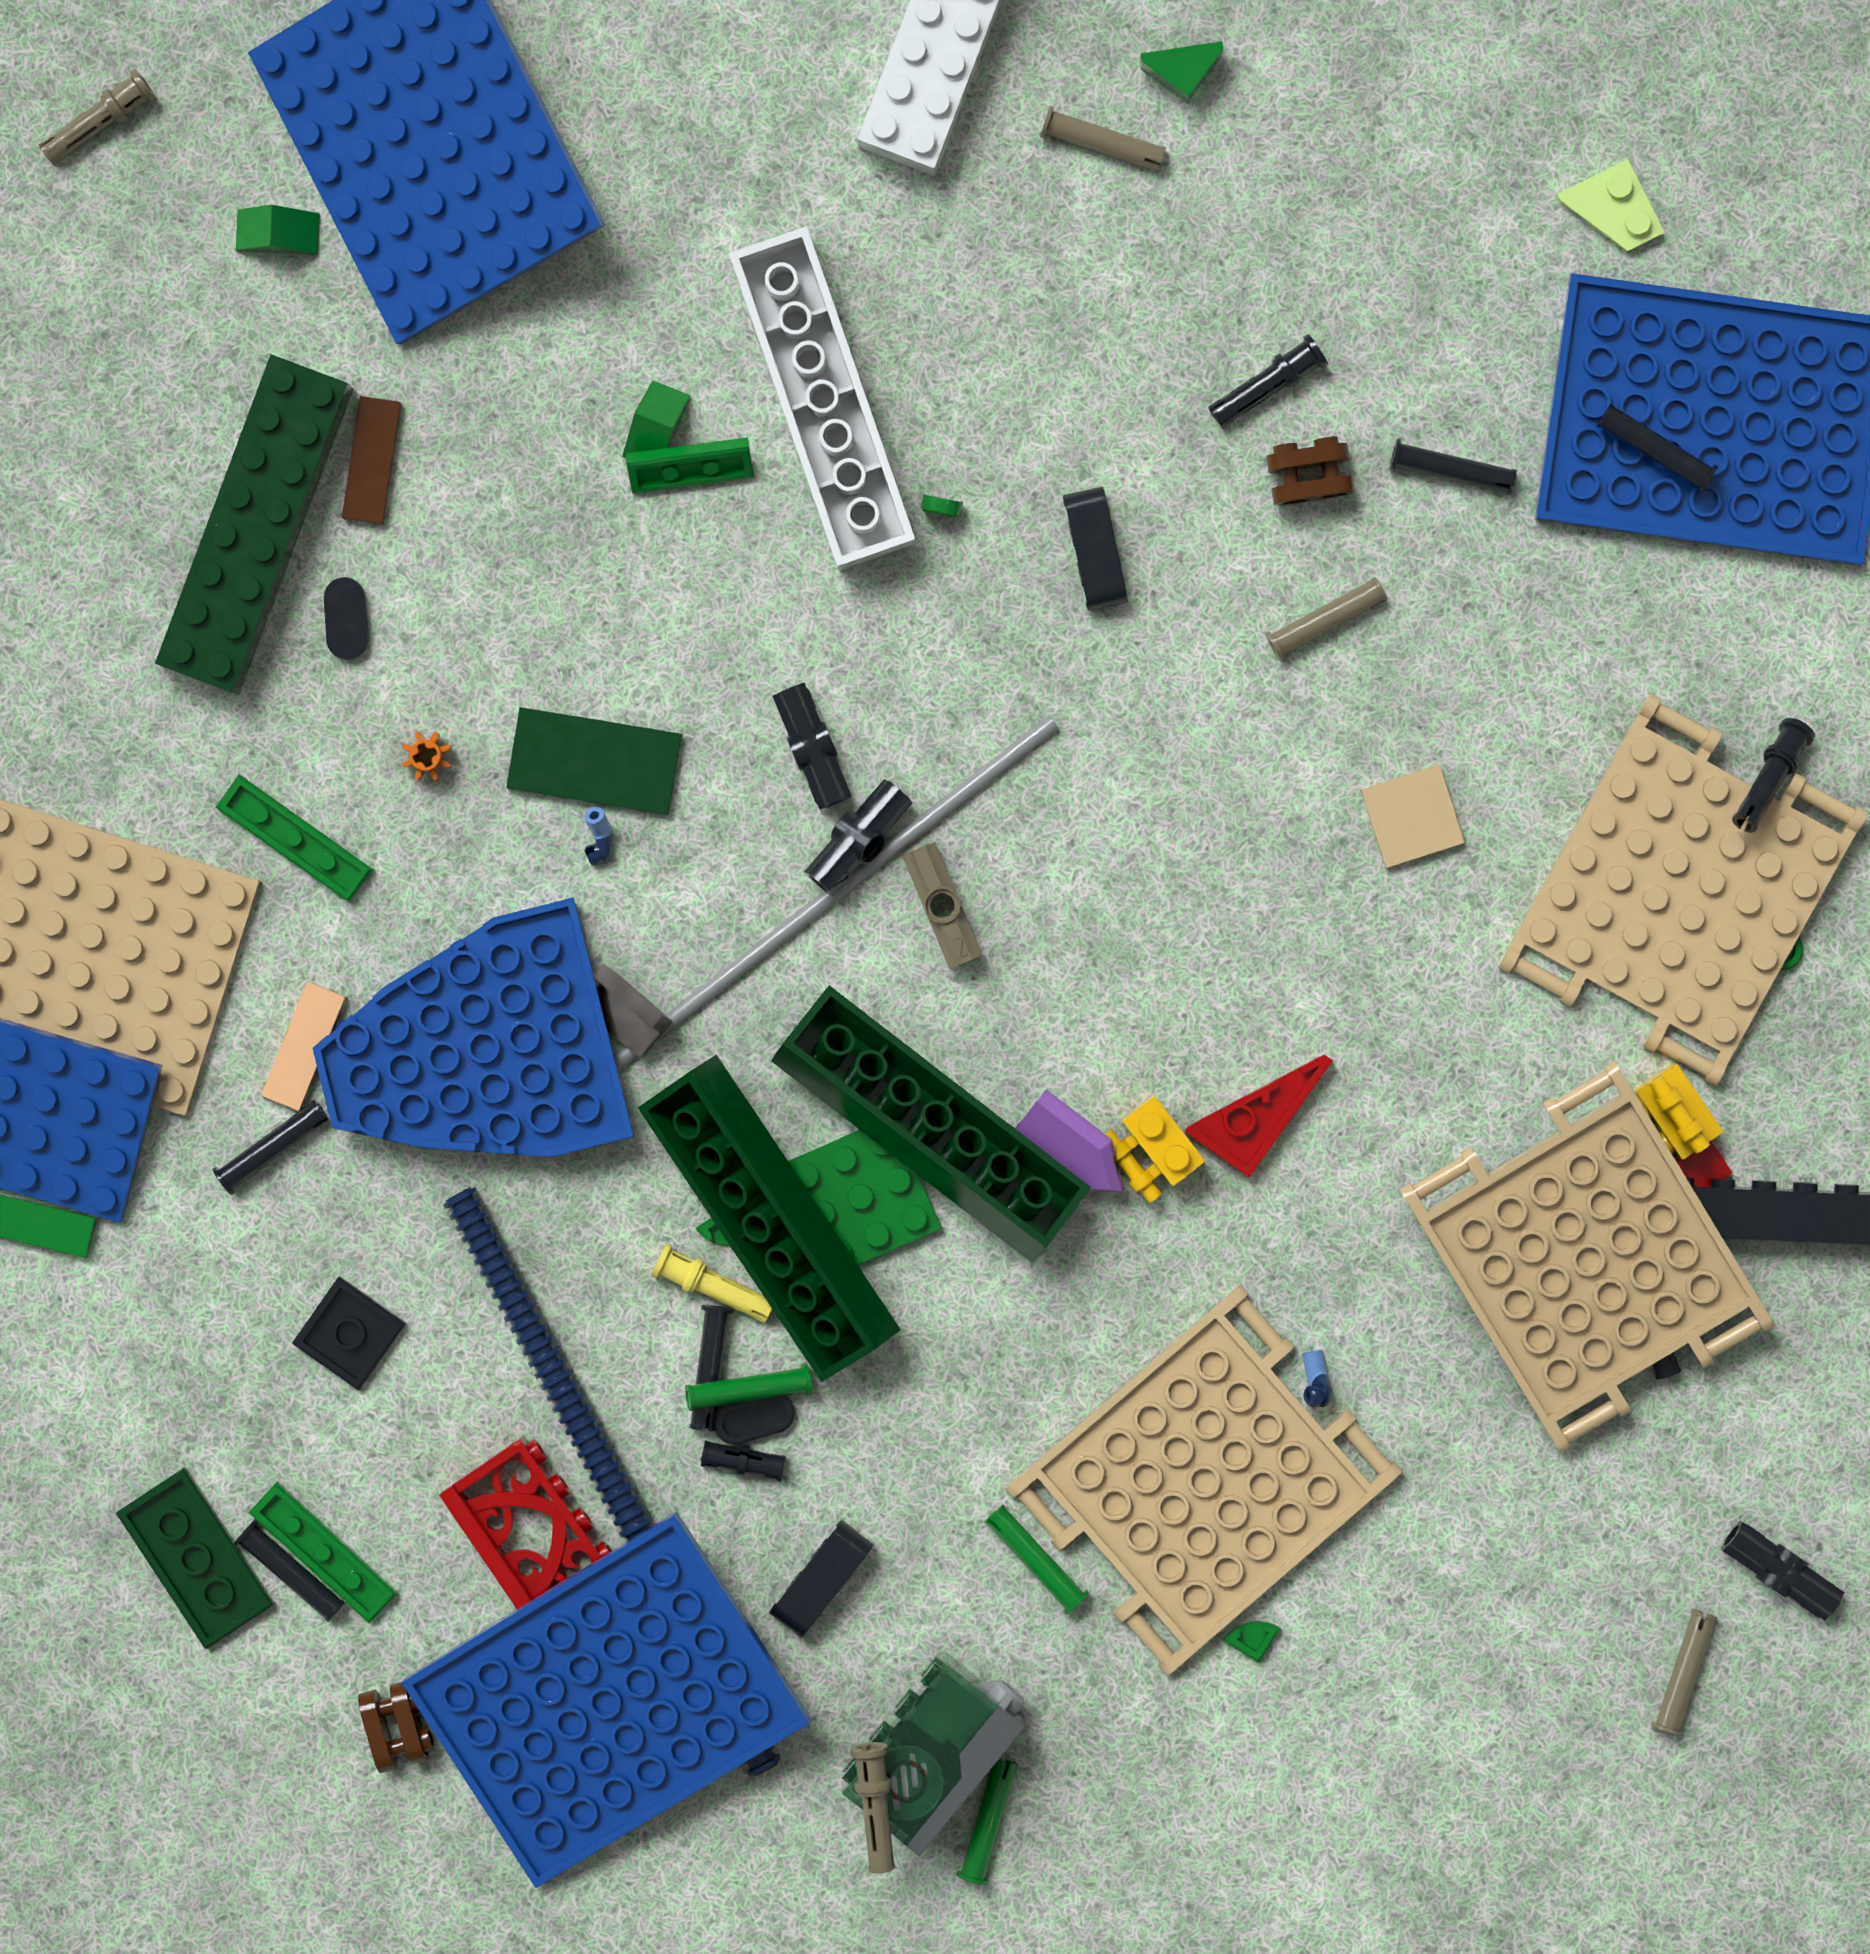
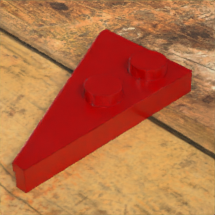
M1323 1054L1188 1125L1184 1131L1247 1177H1250L1333 1060Z

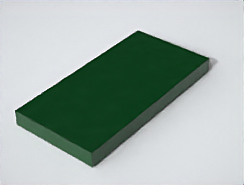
M519 707L506 788L669 815L682 734Z
M186 1467L116 1512V1515L205 1650L275 1604L239 1547L233 1544L235 1541Z

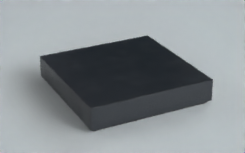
M338 1276L292 1344L359 1391L402 1331L406 1322L346 1279Z

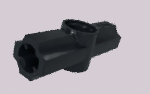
M805 682L773 695L772 697L789 735L786 737L799 770H803L809 783L808 786L819 810L851 798L852 795L836 759L838 753L825 722H821L818 716L816 706Z
M884 779L856 812L849 811L837 821L831 833L832 840L804 871L805 874L827 894L829 893L833 896L861 863L867 864L879 855L885 845L886 834L913 804L910 798L892 782Z
M1741 1520L1733 1527L1721 1547L1722 1551L1756 1573L1757 1579L1783 1597H1791L1800 1606L1824 1621L1835 1612L1841 1603L1844 1591L1808 1567L1809 1563L1781 1544L1775 1545L1765 1538L1763 1534Z

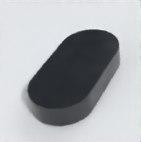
M348 577L337 578L328 584L324 592L326 643L329 650L338 658L353 660L360 657L366 651L369 642L366 593L363 587L354 579Z
M787 1395L727 1404L716 1415L715 1431L722 1441L732 1445L785 1431L792 1424L795 1417V1407Z

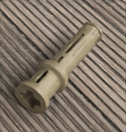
M136 68L130 71L131 77L113 90H104L100 96L101 101L71 121L53 136L38 144L52 165L56 166L69 154L114 122L124 123L129 120L128 114L146 101L153 102L157 99Z
M882 1742L858 1744L850 1749V1753L856 1760L858 1781L854 1783V1789L858 1796L862 1797L869 1861L868 1870L876 1874L887 1873L896 1868L887 1802V1793L890 1792L892 1787V1781L886 1774L885 1754L888 1753V1745Z

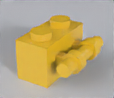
M1671 1063L1633 1089L1671 1154H1674L1677 1159L1683 1160L1694 1152L1697 1154L1710 1145V1141L1723 1133L1713 1115L1676 1063Z
M1154 1095L1121 1119L1131 1133L1121 1141L1112 1128L1104 1133L1113 1141L1116 1153L1113 1157L1114 1161L1120 1165L1131 1181L1128 1184L1135 1193L1140 1191L1148 1203H1151L1162 1194L1153 1182L1161 1173L1171 1186H1174L1205 1162ZM1138 1144L1153 1161V1164L1145 1170L1130 1153Z

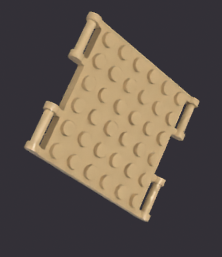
M1649 693L1498 964V968L1507 973L1512 970L1560 996L1559 1001L1569 1007L1576 1000L1586 979L1596 983L1657 1017L1642 1047L1651 1052L1658 1050L1704 1075V1081L1716 1086L1848 847L1863 825L1868 811L1859 806L1852 808L1806 783L1804 776L1794 772L1779 799H1772L1755 832L1748 833L1744 831L1748 824L1749 816L1746 818L1741 829L1737 828L1732 822V817L1738 811L1752 785L1707 761L1717 746L1723 732L1712 726L1710 729L1705 728L1661 704V698ZM1652 717L1700 743L1696 753L1693 754L1645 728L1650 718ZM1799 797L1845 822L1841 832L1838 833L1792 808L1791 805L1795 798ZM1524 945L1574 971L1569 982L1519 956ZM1669 1024L1718 1050L1714 1060L1711 1061L1665 1036L1664 1034Z
M1615 1060L1604 1066L1605 1071L1557 1100L1552 1097L1542 1103L1559 1130L1489 1173L1486 1172L1470 1146L1460 1152L1462 1157L1412 1186L1409 1183L1399 1189L1560 1453L1569 1449L1572 1441L1616 1415L1620 1414L1623 1417L1631 1412L1630 1406L1617 1385L1684 1345H1690L1700 1364L1705 1368L1714 1363L1712 1358L1761 1329L1766 1332L1775 1327L1774 1322ZM1615 1085L1620 1093L1618 1096L1570 1124L1564 1115L1565 1113L1610 1086ZM1471 1170L1476 1181L1426 1210L1421 1201L1423 1198ZM1748 1307L1753 1313L1751 1317L1703 1344L1700 1339L1701 1335ZM1606 1392L1611 1400L1561 1429L1556 1421Z
M1241 1284L1235 1287L1211 1310L1005 1487L1008 1494L1012 1498L1017 1496L1053 1538L1050 1542L1058 1551L1062 1550L1084 1531L1133 1587L1136 1593L1113 1611V1615L1120 1623L1125 1621L1161 1662L1159 1668L1166 1675L1175 1671L1402 1473V1469L1395 1461L1390 1463L1354 1422L1356 1416L1349 1408L1343 1411L1326 1428L1322 1429L1275 1375L1271 1368L1294 1348V1345L1287 1337L1282 1339L1246 1297L1248 1292ZM1233 1308L1270 1349L1262 1358L1225 1317ZM1343 1433L1378 1473L1370 1482L1333 1441L1339 1434ZM1037 1478L1074 1519L1066 1528L1030 1488L1029 1485ZM1145 1603L1182 1644L1174 1652L1137 1611Z

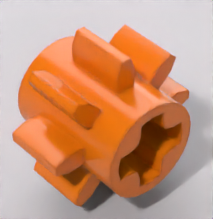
M415 732L417 742L413 746L403 744L402 746L406 751L410 752V759L404 761L402 765L405 768L416 767L415 779L419 781L423 778L425 772H430L431 777L438 781L439 774L437 770L441 766L452 768V765L444 760V753L450 752L453 748L451 745L440 747L437 744L440 734L437 732L432 734L430 740H425L420 732ZM423 746L437 751V755L432 757L433 765L430 767L426 763L418 762L417 757L423 754L421 749Z

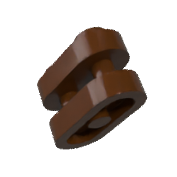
M1338 436L1314 440L1313 447L1298 449L1297 443L1276 445L1273 447L1274 453L1266 456L1268 473H1281L1283 485L1271 489L1274 506L1340 497L1355 493L1353 476H1340L1338 463L1347 462L1350 460L1348 444L1339 443ZM1322 466V479L1299 482L1297 470Z
M401 1682L390 1685L391 1698L380 1700L376 1689L358 1694V1704L375 1766L380 1774L397 1769V1756L406 1754L409 1762L413 1765L429 1760V1751L435 1749L429 1726L422 1727L419 1714L416 1715L419 1709ZM395 1714L401 1738L395 1740L391 1739L385 1717Z

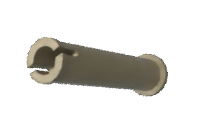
M1053 106L1049 107L1040 135L1041 138L1048 135L1154 170V172L1158 173L1166 147H1161L1053 111Z
M1374 577L1371 581L1273 634L1269 631L1266 632V639L1277 659L1281 662L1284 660L1285 654L1379 603L1387 601V596L1380 582Z
M1693 1608L1657 1721L1651 1722V1726L1678 1736H1683L1684 1732L1680 1728L1715 1622L1718 1617L1707 1613L1703 1628L1699 1629L1703 1612Z

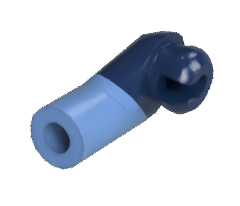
M592 807L586 811L584 817L596 843L586 846L584 852L590 864L598 866L604 861L607 864L613 856L612 826L603 809Z
M1322 1349L1302 1353L1308 1386L1303 1394L1304 1400L1310 1407H1325L1333 1398V1390L1326 1371Z

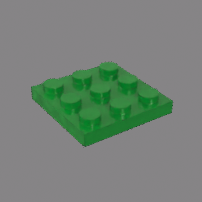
M857 1130L788 1161L857 1265L942 1229L919 1175L861 1130Z

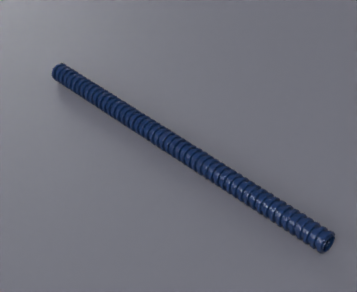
M469 1187L445 1200L446 1202L443 1206L445 1209L449 1208L452 1214L449 1217L451 1220H456L458 1225L455 1229L457 1232L462 1231L464 1235L461 1238L462 1242H468L470 1246L467 1249L468 1253H474L476 1259L473 1262L475 1266L480 1265L482 1271L479 1272L481 1277L486 1276L489 1281L485 1285L487 1288L492 1287L494 1291L491 1295L494 1300L498 1298L500 1305H498L499 1311L504 1310L507 1315L504 1317L505 1322L510 1321L513 1327L510 1328L512 1334H517L518 1339L516 1343L523 1345L525 1349L522 1351L523 1356H529L531 1360L528 1362L529 1367H535L537 1371L534 1374L535 1378L542 1380L543 1384L540 1387L542 1390L546 1389L549 1394L546 1399L548 1402L553 1401L555 1405L552 1408L553 1412H559L561 1416L558 1419L559 1423H565L567 1427L564 1431L566 1436L571 1435L573 1438L570 1442L572 1447L577 1446L579 1450L576 1455L578 1458L583 1457L585 1463L582 1466L585 1470H590V1481H596V1492L603 1494L604 1497L601 1498L602 1503H607L610 1507L607 1513L614 1515V1526H620L622 1530L619 1532L620 1537H626L627 1541L652 1527L651 1522H653V1518L645 1514L647 1507L645 1504H640L641 1495L634 1493V1482H628L626 1478L629 1476L628 1471H622L620 1467L623 1464L622 1460L616 1459L614 1456L617 1453L616 1449L610 1448L608 1444L611 1442L609 1436L604 1437L602 1433L605 1430L604 1426H598L596 1422L599 1419L598 1415H592L590 1409L593 1406L591 1402L586 1403L584 1400L587 1395L585 1391L580 1392L578 1386L581 1383L579 1380L574 1381L572 1377L575 1373L572 1368L568 1370L566 1363L569 1362L567 1357H561V1346L556 1347L553 1341L556 1340L554 1334L550 1336L548 1332L550 1325L543 1323V1312H537L535 1308L538 1306L537 1301H531L529 1297L532 1295L531 1290L524 1288L523 1284L526 1281L524 1278H519L517 1273L520 1272V1269L513 1267L511 1263L514 1260L513 1256H507L505 1252L508 1249L507 1245H501L499 1239L502 1236L500 1233L496 1234L493 1230L496 1225L494 1221L489 1222L487 1216L490 1213L488 1210L483 1211L481 1207L484 1203L483 1200H477L475 1196L478 1192L476 1187L472 1189ZM774 1745L742 1764L748 1765V1776H758L779 1763L778 1761H780L781 1757L779 1754L773 1753Z

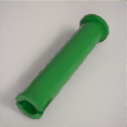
M803 1363L801 1368L697 1385H685V1396L689 1411L804 1392L806 1396L812 1395V1380L807 1363Z
M1004 1504L984 1521L1065 1608L1063 1611L1065 1615L1069 1614L1088 1596L1089 1591L1087 1589L1082 1591L1012 1516Z
M999 1758L991 1768L961 1871H957V1877L972 1883L987 1885L988 1879L985 1878L1018 1763L1009 1760L1005 1762L1002 1761V1758Z

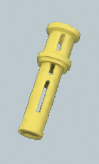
M666 1243L651 1274L652 1277L658 1278L662 1276L681 1285L682 1291L686 1293H693L695 1290L733 1309L750 1315L765 1324L772 1308L763 1294L706 1268V1263L703 1262V1259L697 1258L693 1260L672 1250V1245Z

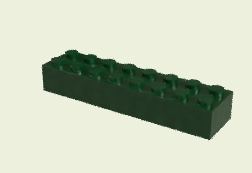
M270 354L155 664L231 693L240 694L354 388L350 384Z
M830 985L790 1033L771 1060L776 1066L1031 1263L1048 1247L1091 1188Z
M717 1054L638 1107L821 1382L869 1354L901 1330Z

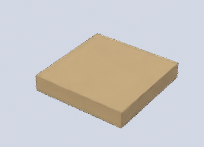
M1440 765L1360 790L1385 868L1465 843Z

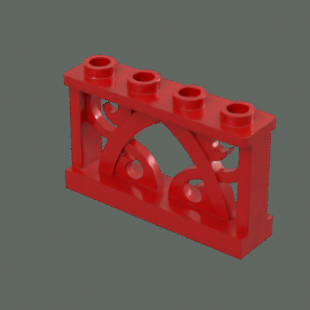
M525 1436L519 1438L439 1494L516 1609L543 1594L554 1578L559 1583L569 1578L558 1569L561 1562L568 1568H578L581 1566L573 1562L572 1556L575 1551L585 1552L590 1557L592 1563L612 1551L605 1541L600 1544L597 1543L590 1533V1530L594 1528V1524L582 1507H579L577 1510L573 1508L566 1497L571 1494L568 1485L558 1473L551 1476L543 1462L548 1460L544 1450L535 1439L528 1442ZM511 1461H520L527 1465L531 1474L530 1480L526 1483L519 1482L515 1472L510 1481L512 1491H504L501 1481V1473L504 1466ZM492 1471V1483L495 1492L468 1499L463 1490ZM540 1483L551 1499L533 1494L538 1489ZM501 1506L504 1514V1526L498 1530L492 1529L488 1525V1517L495 1515L499 1518V1513L495 1507ZM511 1506L534 1509L552 1517V1540L547 1559L540 1553L530 1549H517L505 1553L501 1548L513 1527ZM567 1523L569 1524L575 1535L578 1537V1539H573L566 1542L568 1526ZM525 1558L531 1559L542 1566L543 1569L540 1573L532 1565V1573L524 1575L519 1570L520 1561Z

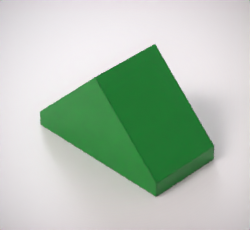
M1223 42L1141 53L1139 60L1140 69L1188 103L1222 57L1224 50Z
M272 204L238 209L235 251L318 255L320 214Z
M652 380L634 413L622 457L626 458V453L670 448L691 395Z

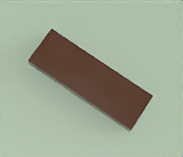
M360 396L342 511L343 519L384 525L402 406L401 402Z

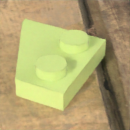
M1628 159L1556 195L1559 203L1567 206L1583 218L1587 224L1603 233L1611 242L1626 253L1665 233Z

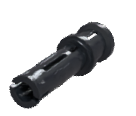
M1309 334L1303 337L1301 344L1286 354L1281 355L1278 353L1271 361L1272 365L1208 406L1209 411L1217 423H1219L1221 429L1285 386L1288 388L1296 387L1299 385L1300 378L1318 366L1324 368L1328 365L1322 351Z
M1785 718L1780 723V734L1774 744L1768 745L1764 751V766L1738 811L1732 817V822L1737 828L1741 829L1746 818L1749 816L1748 824L1744 831L1748 833L1755 832L1786 775L1792 774L1798 769L1800 765L1799 756L1806 746H1810L1815 739L1813 729L1801 720Z

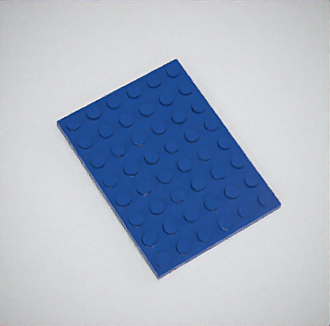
M332 0L248 52L396 344H402L606 226L491 0Z
M1571 273L1568 282L1534 520L1857 566L1864 565L1870 523V315ZM1613 404L1617 409L1709 466L1713 467L1716 464L1718 468L1701 494L1697 493L1698 488L1602 428L1596 427L1608 406Z
M677 1511L415 1671L401 1682L535 1888L810 1724L812 1719Z

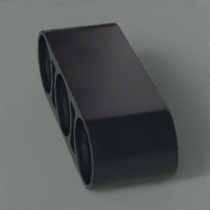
M1103 486L1063 495L1071 539L1076 551L1081 585L1084 588L1087 611L1128 603L1124 577Z
M842 1519L838 1522L831 1535L823 1541L812 1555L806 1567L798 1573L787 1587L781 1599L769 1611L771 1616L799 1638L806 1634L874 1546L872 1542Z

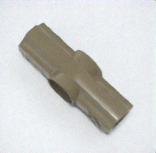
M930 843L902 855L949 969L983 956L936 843ZM946 894L953 899L955 906L951 915L941 918L932 913L930 905L935 896Z

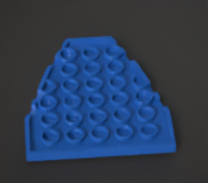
M574 897L493 917L465 938H460L449 945L450 947L430 960L422 962L383 987L372 996V999L354 1015L351 1014L340 1024V1027L324 1037L312 1048L331 1126L336 1130L425 1149L552 1158L634 1137Z

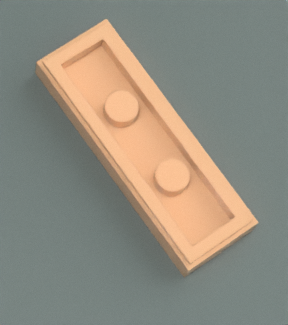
M307 981L261 1096L295 1110H301L317 1071L312 1048L333 1032L346 996Z

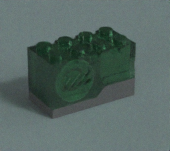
M949 1653L942 1660L935 1656L920 1675L922 1676L920 1680L922 1686L918 1691L914 1692L909 1688L895 1705L896 1710L894 1714L896 1718L892 1723L888 1724L883 1720L869 1737L870 1742H882L888 1745V1753L885 1754L887 1777L892 1781L890 1792L887 1793L891 1834L919 1857L1025 1728L1024 1715L1019 1711L1024 1706V1698L1014 1688L1002 1680L983 1682ZM852 1757L843 1769L844 1774L841 1777L844 1780L842 1794L863 1810L862 1797L858 1796L854 1789V1783L858 1781L856 1760Z

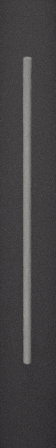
M1050 716L1046 717L887 841L879 855L867 864L861 863L833 896L823 891L665 1014L673 1022L657 1041L1058 730L1059 727ZM626 1046L614 1054L618 1072L638 1057Z

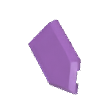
M1046 1089L1015 1129L1091 1187L1088 1192H1123L1122 1177L1117 1173L1113 1158L1116 1153L1112 1139Z

